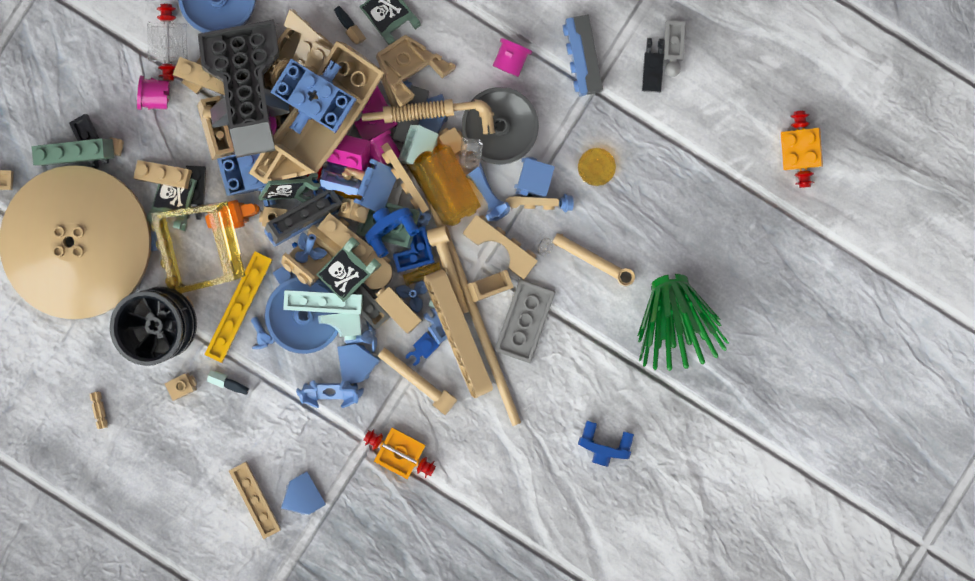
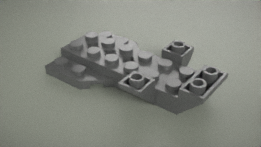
M274 19L199 33L201 66L205 72L219 79L224 84L225 96L210 109L212 127L229 125L236 158L275 151L270 116L288 114L290 109L287 102L272 94L271 90L266 89L264 74L280 56Z

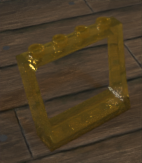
M227 201L158 211L151 214L153 220L151 228L157 235L156 247L161 251V266L166 271L165 283L167 287L175 289L180 293H185L234 281L246 276ZM206 212L210 218L223 276L184 285L179 273L166 218Z

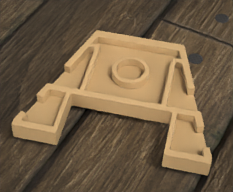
M294 9L289 10L284 26L302 34L293 57L294 61L304 66L315 41L331 49L334 45L321 33L316 32ZM276 62L268 69L266 79L269 80L271 76L269 72L273 70V65H277Z
M407 35L402 36L376 55V59L382 71L385 72L384 76L400 107L407 104L415 96L403 83L427 65H430L441 78H444L456 68L455 64L452 62L447 63L442 60V56L427 51L425 46Z

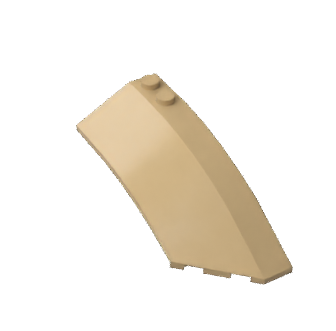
M336 41L317 75H322L330 60L341 66V69L332 81L333 85L357 99L338 131L335 133L314 119H309L301 134L289 128L299 113L297 112L298 109L294 108L274 134L275 151L260 153L249 174L262 183L267 184L268 181L285 180L317 173L350 130L385 72L346 43Z

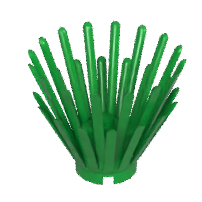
M675 274L676 279H669V275H664L651 283L652 292L637 335L639 336L638 342H641L643 339L639 361H641L645 350L643 367L647 365L655 331L653 370L658 368V356L662 340H665L667 370H672L671 347L676 348L677 346L675 328L685 369L689 368L683 332L687 344L691 345L693 342L701 364H705V359L695 332L699 333L701 339L706 341L712 355L718 358V353L699 316L724 351L727 350L716 333L717 331L724 342L729 344L718 326H722L718 321L721 319L692 288L688 277L683 274Z

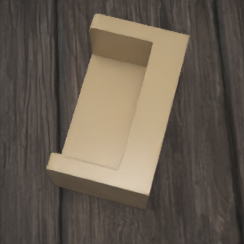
M504 270L481 280L471 282L467 287L474 303L513 288V284L508 271Z

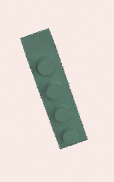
M101 138L31 146L33 165L35 166L114 158L113 139Z

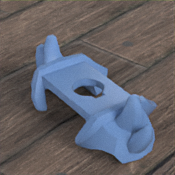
M313 380L309 385L305 383L302 390L296 389L301 403L309 404L315 408H319L317 402L319 399H342L344 402L341 407L345 408L351 404H357L364 392V388L358 390L357 383H354L352 386L348 381L344 380L341 383H316ZM327 388H332L335 390V393L330 395L323 391Z

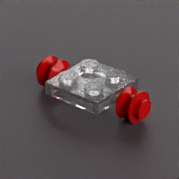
M160 4L157 10L161 11V15L157 16V19L162 22L147 23L148 61L164 62V64L158 67V69L162 70V74L158 77L162 78V81L171 82L174 81V78H177L173 75L176 66L172 62H178L179 57L188 60L187 23H171V21L176 19V16L172 15L176 8L172 7V4Z

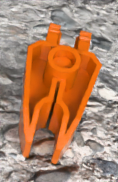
M238 200L229 201L227 206L212 210L206 215V223L208 228L214 229L244 227V223L249 222L248 217L259 214L260 207L258 204L252 203L244 205V203H240Z

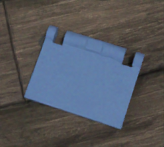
M370 159V163L375 166L374 168L367 167L357 192L358 195L362 196V199L355 198L354 203L373 211H378L381 208H385L396 177L391 171L393 168Z

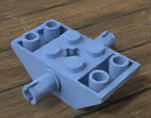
M290 59L271 90L272 94L298 109L297 112L299 113L289 128L301 134L308 120L314 119L335 133L338 131L357 100L333 85L332 81L341 69L340 65L330 60L324 73L318 76Z
M234 154L217 159L227 196L263 191L266 184L249 174L260 154L236 158ZM302 176L294 177V178H290V179H285V180L298 179V178H300V177H302ZM263 200L264 207L276 205L275 200Z

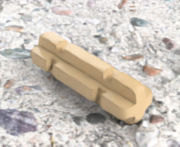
M101 392L90 393V399L93 401L94 417L97 419V429L107 428L108 423L107 419L105 420L106 414L103 402H101Z

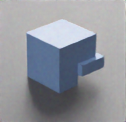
M533 157L522 158L523 167L519 182L514 186L516 189L515 194L520 196H527L528 194L537 197L547 196L555 166L538 162Z

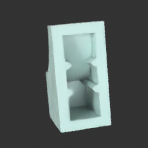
M410 125L398 158L399 162L413 164L421 153L432 152L437 145L438 134L420 125Z
M341 313L318 316L319 323L334 327L339 332V337H345V340H355L356 335H361L359 314Z

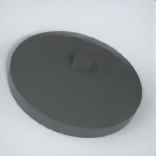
M506 87L490 88L476 95L470 102L475 101V99L482 100L491 107L492 112H494L495 133L490 134L489 126H487L488 134H483L482 118L479 117V111H476V109L465 110L462 118V134L468 148L481 160L497 165L510 164L524 157L533 147L539 129L538 117L532 103L520 92Z

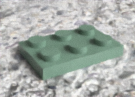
M386 203L385 206L389 209L390 213L407 208L391 203ZM409 208L413 214L412 218L417 225L420 211ZM369 209L365 224L359 222L357 235L365 237L366 233L376 224L373 218V214L376 211ZM401 223L384 235L381 240L382 242L410 249L413 236L408 234Z

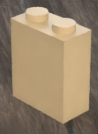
M383 287L376 293L377 298L375 301L407 334L423 321L391 287Z

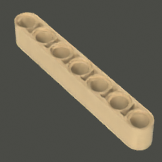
M439 269L425 275V286L470 394L473 398H478L492 391V383L446 272L443 269Z

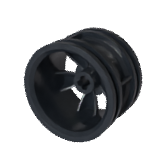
M153 287L126 296L117 304L110 319V335L117 351L128 361L143 366L156 365L180 355L191 345L197 330V318L192 304L182 293L169 287ZM142 300H144L150 311L146 317L134 313L137 305ZM160 302L169 309L167 313L160 310ZM172 322L176 324V333L171 330ZM145 327V331L148 334L140 343L133 329ZM164 337L169 349L166 352H155L157 338Z

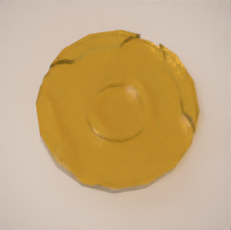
M589 149L579 159V176L588 185H605L615 174V160L605 149Z

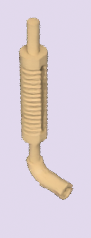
M447 99L444 102L440 100V102L433 101L432 103L430 101L429 103L422 102V104L415 103V105L411 103V106L410 104L407 106L405 104L402 107H399V105L396 107L395 105L393 107L384 106L383 112L361 114L362 122L384 119L386 124L393 123V121L396 123L397 120L398 122L401 120L404 122V120L408 121V119L409 121L412 119L414 121L415 119L419 120V118L421 120L422 118L426 119V117L428 119L430 117L437 118V116L439 118L441 116L448 117L454 116V111L476 109V111H479V117L482 118L483 134H488L487 126H489L490 134L495 133L494 112H492L491 107L486 102L477 99L472 102L454 104L452 99Z

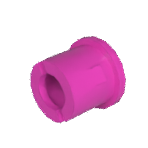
M501 38L500 42L502 44L493 67L519 77L528 54H532V51Z
M140 76L137 92V110H142L143 107L148 108V110H167L170 81L156 80L154 78L145 79V76Z
M391 129L369 140L371 159L385 165L387 163L381 155L384 153L381 148L382 145L388 143L396 157L399 158L400 151L390 135L392 133Z

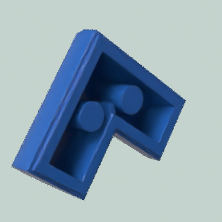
M425 226L418 227L420 231L413 236L410 250L393 254L398 273L435 263Z

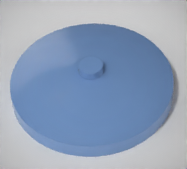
M178 0L184 18L192 27L202 33L245 25L252 16L256 0Z
M297 277L280 284L271 293L265 307V323L272 339L285 350L298 354L314 353L328 346L335 339L338 331L328 324L319 323L318 316L341 313L283 310L284 290L334 292L321 280H317L311 287L301 283Z

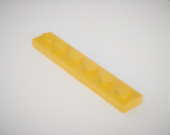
M254 251L204 355L223 363L273 259Z

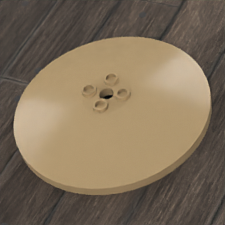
M75 165L54 168L28 181L9 203L0 228L1 261L13 288L34 308L59 318L85 319L113 310L123 298L136 290L145 275L151 255L150 225L144 208L136 195L113 175L86 166ZM68 237L74 239V245L70 248L66 245Z

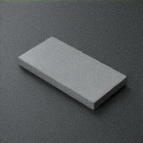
M519 279L494 351L531 363L556 291Z

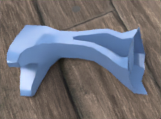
M479 160V166L465 175V177L475 184L488 204V211L485 215L487 220L498 221L509 214L510 206L508 202H502L494 195Z

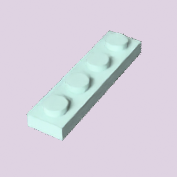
M284 290L283 310L362 314L363 295L352 294L343 302L335 293Z

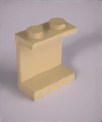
M315 225L308 230L307 236L314 234L316 240L313 249L317 247L327 251V255L318 260H314L308 255V261L300 263L295 260L294 256L297 252L304 250L300 249L297 245L289 254L286 252L283 254L281 262L287 271H292L301 283L307 284L310 287L319 279L316 274L342 249Z

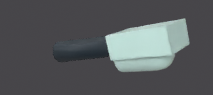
M210 371L207 382L222 388L225 387L237 393L248 394V387L228 379L226 374Z

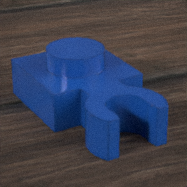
M426 332L413 345L416 350L409 352L406 355V359L414 355L416 362L413 363V366L419 364L421 356L427 359L440 345Z

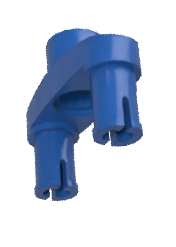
M385 207L373 214L376 224L366 233L365 239L373 247L379 258H383L389 253L381 240L382 237L401 223L410 236L419 233L420 229L413 220V214L409 208H402L390 213L389 209Z
M586 421L578 445L594 452L592 463L608 467L611 458L630 459V448L634 434L623 431L619 448H611L594 443L593 438L597 423Z

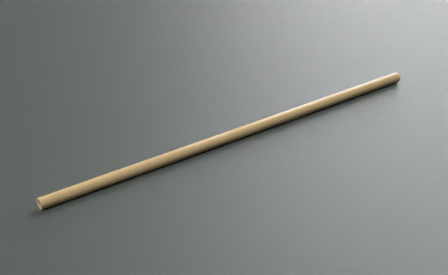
M383 75L381 81L391 107L393 105L396 107L398 103ZM419 155L415 159L413 166L437 227L446 225ZM451 239L447 244L464 299L511 424L515 426L521 423L476 302L473 303L467 287V278Z

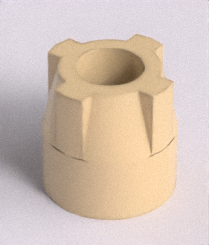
M110 137V139H113L114 155L121 156L124 141Z

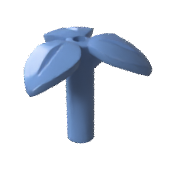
M302 232L299 236L298 247L304 251L295 254L294 258L297 262H307L308 255L314 260L321 259L327 255V251L317 247L313 249L316 240L314 234L307 236Z
M424 280L415 283L414 290H411L409 285L396 287L395 290L400 297L404 299L412 297L409 302L411 309L417 313L420 312L423 307V300L418 295L427 292Z
M258 317L252 318L251 322L257 331V342L259 344L253 346L252 349H263L268 346L267 344H273L275 341L266 334Z
M366 321L369 330L361 335H357L355 340H345L346 345L361 342L372 344V353H375L377 348L376 331Z

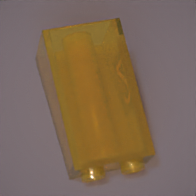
M437 144L432 152H423L415 159L413 164H406L443 224L455 226L461 222V218L475 214L477 212L476 209L481 207L451 146Z

